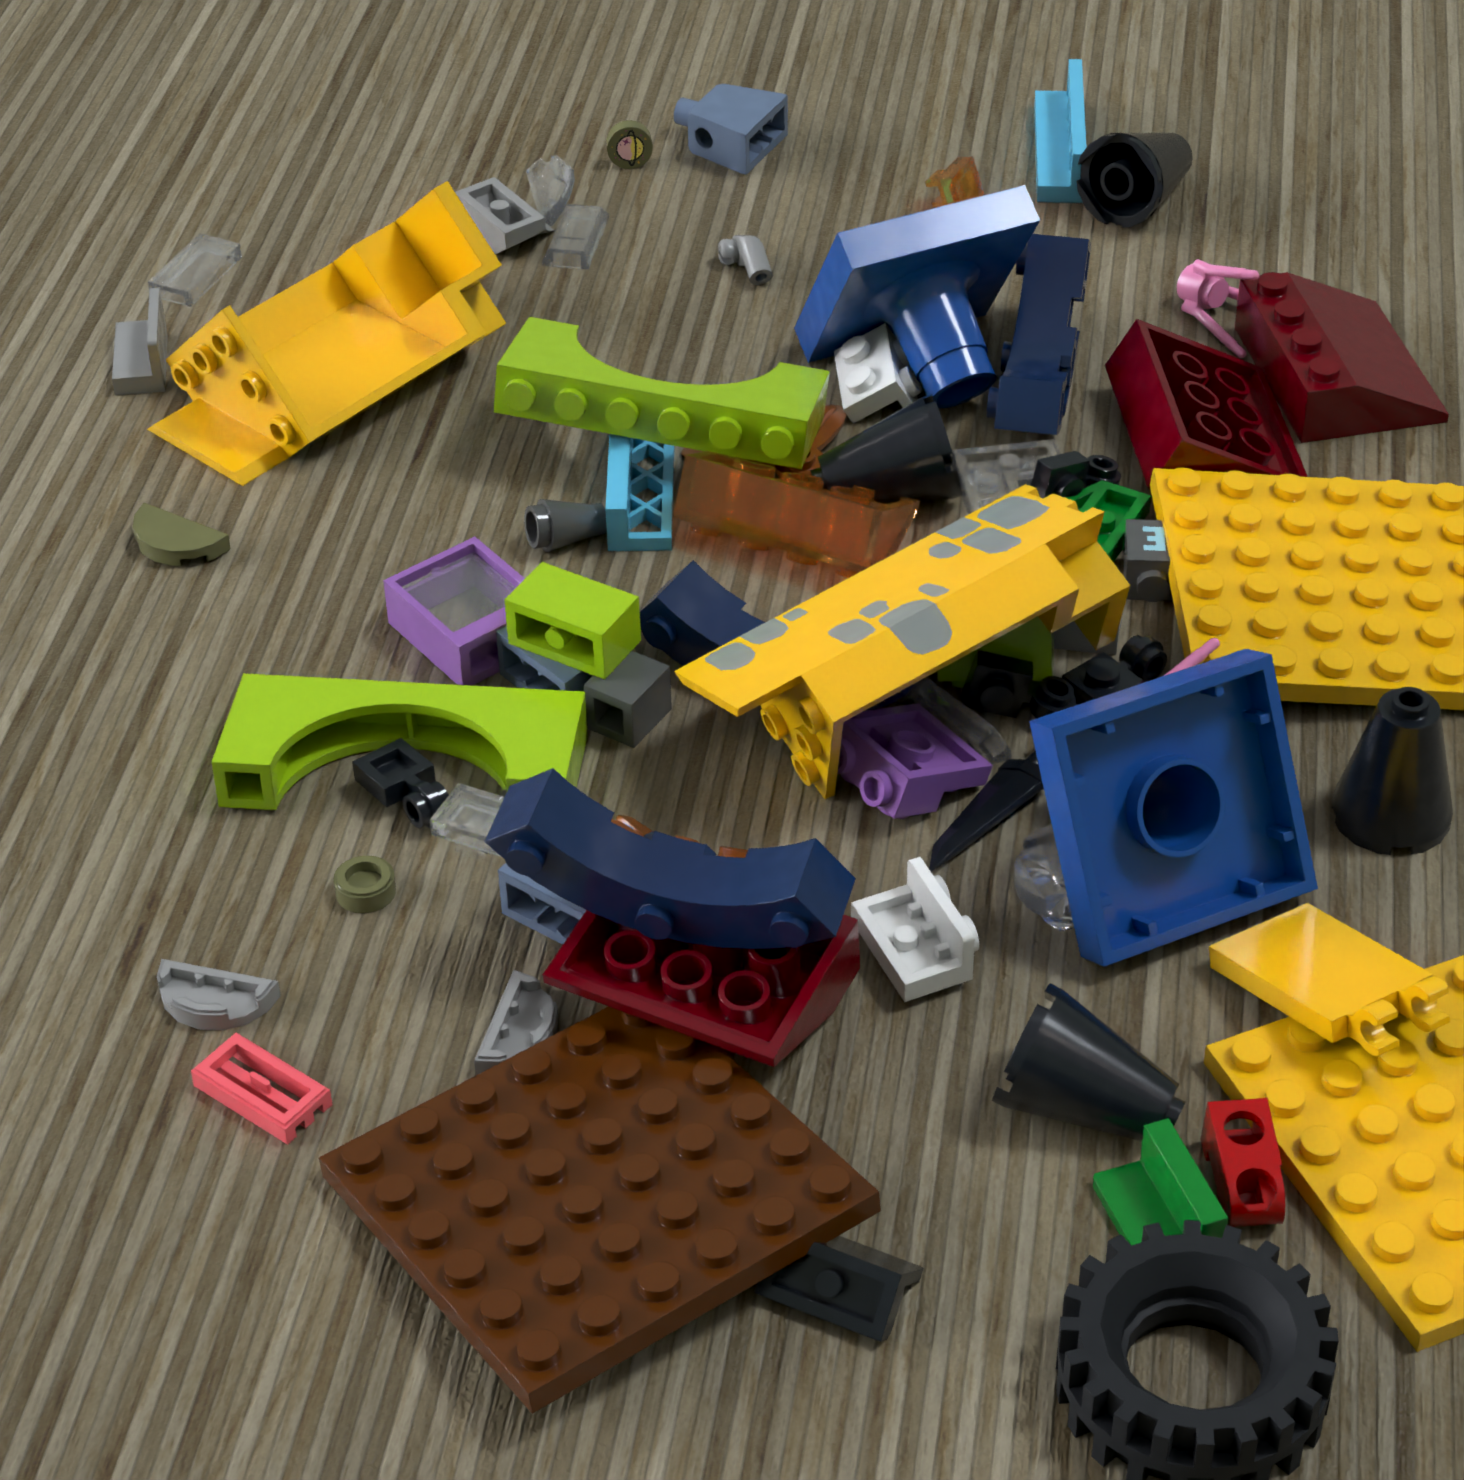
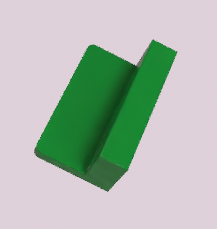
M1169 1118L1144 1125L1139 1161L1101 1171L1093 1176L1092 1186L1119 1235L1121 1234L1131 1246L1142 1242L1144 1225L1159 1222L1164 1235L1168 1236L1182 1234L1184 1220L1201 1221V1235L1222 1238L1225 1227L1228 1224V1216Z

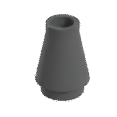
M540 499L537 505L528 506L525 510L524 526L528 543L534 549L543 548L545 552H550L592 536L604 535L607 531L605 508L602 503L585 504Z

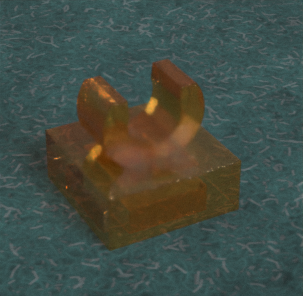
M973 156L957 157L945 170L935 171L925 181L926 187L937 186L940 192L939 197L932 203L933 208L985 195Z

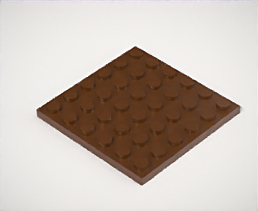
M611 1007L602 1009L319 1157L324 1179L532 1414L805 1256L814 1242L827 1243L881 1211L879 1191L721 1048Z

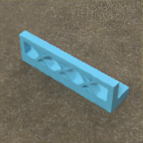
M1068 59L1067 91H1035L1037 202L1083 203L1077 190V180L1081 179V164L1078 165L1081 154L1087 148L1082 59Z
M609 434L605 507L608 551L672 550L675 446ZM647 457L659 462V464L648 471L637 465V463ZM647 488L658 494V496L647 503L635 496ZM646 520L661 529V532H630L631 529Z

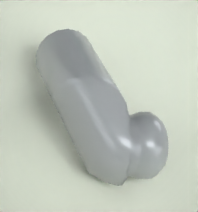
M734 235L732 239H723L718 243V256L722 264L731 265L732 263H737L738 266H745L749 280L754 285L765 284L772 279V270L763 243L759 238L752 235Z

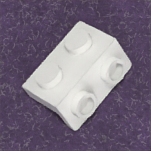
M886 323L862 336L852 337L842 347L834 351L843 411L853 424L896 400L904 408L918 400L917 395L922 393V386L917 381L898 339Z
M921 857L908 860L906 885L851 902V917L858 919L860 935L904 1002L973 979L974 952L979 949V937L976 927L969 916L960 915L951 902L950 893L943 878L940 875L933 876Z

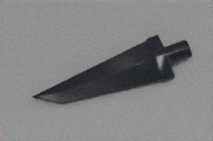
M1033 751L1026 759H1008L998 768V772L933 844L929 867L931 872L955 857L1039 791L1044 790L1036 751Z

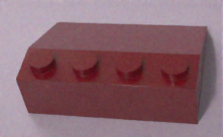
M1288 272L1264 273L1257 280L1240 279L1235 330L1255 365L1263 368L1276 401L1301 443L1448 422L1449 413L1376 301Z
M1135 320L1104 366L1148 489H1150L1153 468L1175 469L1183 467L1196 471L1213 472L1235 470L1248 474H1295L1300 477H1308L1262 367L1142 320Z
M586 910L542 974L543 981L548 985L775 1067L834 1013L860 969L858 919L843 915L836 937L805 944L801 947L739 949L692 944L669 938L662 940L651 939L636 929L621 925Z

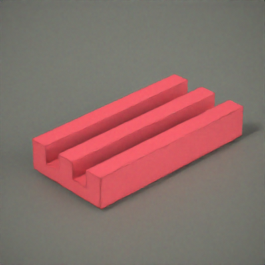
M237 1032L191 1070L193 1084L196 1088L287 1145L297 1137L295 1128L298 1125L306 1129L315 1121L313 1112L316 1109L324 1113L333 1105L330 1089ZM234 1057L258 1073L254 1071L249 1073L229 1059ZM268 1079L301 1099L296 1102L273 1088Z

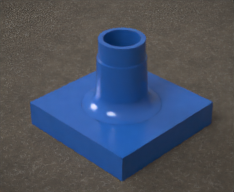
M1022 185L837 233L794 327L807 362L834 356V351L842 347L852 337L862 336L886 323L898 339L917 381L921 382L926 396L932 394L938 408H948L965 403L987 391L995 383L996 375L987 356V347L976 318L987 314L1040 222L1026 186Z
M1243 649L1029 721L1081 957L1105 967L1318 889L1272 654Z

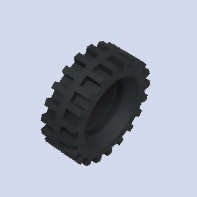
M1184 1220L1182 1234L1165 1236L1158 1222L1143 1226L1141 1243L1131 1246L1121 1234L1109 1240L1105 1264L1089 1255L1080 1265L1079 1286L1068 1284L1064 1295L1063 1314L1060 1316L1056 1369H1058L1056 1393L1059 1404L1070 1403L1068 1427L1074 1437L1077 1438L1090 1432L1094 1434L1091 1457L1101 1466L1105 1467L1114 1458H1119L1128 1464L1126 1480H1146L1149 1475L1163 1480H1269L1271 1467L1274 1464L1288 1475L1300 1466L1304 1444L1314 1448L1321 1436L1324 1415L1327 1416L1337 1364L1335 1363L1339 1339L1338 1329L1327 1327L1331 1305L1325 1293L1307 1297L1311 1274L1300 1263L1287 1271L1277 1264L1280 1247L1265 1240L1257 1251L1240 1244L1242 1229L1228 1225L1225 1227L1222 1238L1201 1235V1221ZM1191 1325L1216 1330L1245 1348L1257 1362L1261 1380L1250 1396L1231 1406L1200 1410L1170 1404L1144 1389L1130 1372L1127 1361L1128 1351L1136 1340L1159 1328Z

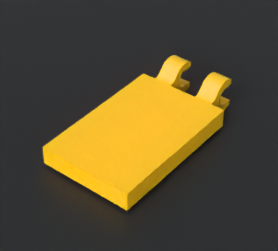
M1309 903L1298 906L1209 946L1210 968L1331 1043L1349 1036L1357 1041L1369 1054L1380 1056L1399 1047V1039L1390 1035L1382 1025L1397 1018L1398 1013L1409 1018L1424 1032H1431L1450 1023V1015L1438 1009L1434 1003V1000L1449 994V986L1441 978L1433 976L1429 971Z

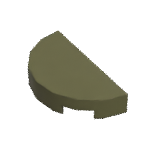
M143 503L134 514L133 533L138 542L139 550L154 562L170 566H182L181 559H195L205 555L208 562L231 549L228 534L150 504Z

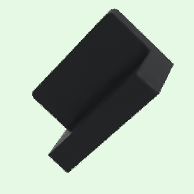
M837 1236L827 1243L814 1242L805 1256L758 1282L755 1293L882 1342L887 1340L891 1334L905 1286L920 1282L924 1268L847 1238Z

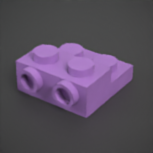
M919 703L882 708L874 711H863L843 723L837 774H840L844 780L856 785L860 789L861 796L867 805L871 807L877 806L882 813L894 819H904L913 815L936 812L945 791L955 792L958 789L986 785L993 767L989 761Z

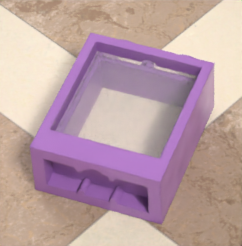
M472 537L383 580L388 623L457 685H474L500 672L496 631L507 626L504 599L525 578L479 539Z

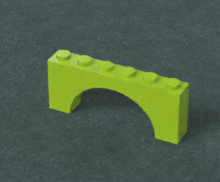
M535 317L527 319L497 363L494 413L802 469L823 421L830 374L828 370L779 362L773 370L765 375L736 383L710 385L660 381L619 370L590 355L578 341L579 325Z
M243 673L212 759L218 806L277 810L286 792L311 771L339 758L377 750L399 738H402L414 749L451 755L479 767L497 781L505 794L509 786L552 768L577 788L588 737L585 692Z

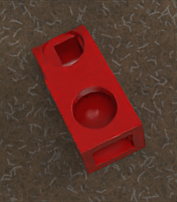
M1268 1098L1207 1102L1200 1140L1205 1160L1211 1163L1217 1187L1218 1201L1228 1216L1227 1225L1241 1227L1283 1224L1285 1219V1190L1280 1169L1282 1161ZM1242 1118L1253 1121L1252 1128L1224 1130V1126L1234 1119Z

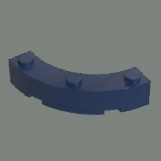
M1032 234L1028 245L1025 246L1016 262V275L1024 276L1013 342L1004 341L1001 372L1004 373L1000 376L999 388L990 387L987 402V418L995 419L994 429L1052 435L1059 434L1062 427V419L1067 409L1080 331H1077L1076 327H1071L1074 302H1084L1091 251L1089 239Z
M694 560L669 580L640 609L641 632L646 641L653 647L665 652L682 666L765 622L741 610L746 602L721 586ZM915 684L867 710L874 711L888 706L905 696Z
M554 768L509 786L484 841L504 858L506 864L516 873L528 876L563 899L596 915L636 929L651 939L662 940L669 938L686 943L721 948H796L836 937L856 880L816 838L779 847L749 848L746 857L740 858L716 856V853L707 844L676 838L657 831L645 834L644 837L612 823L611 820L615 812L581 792Z

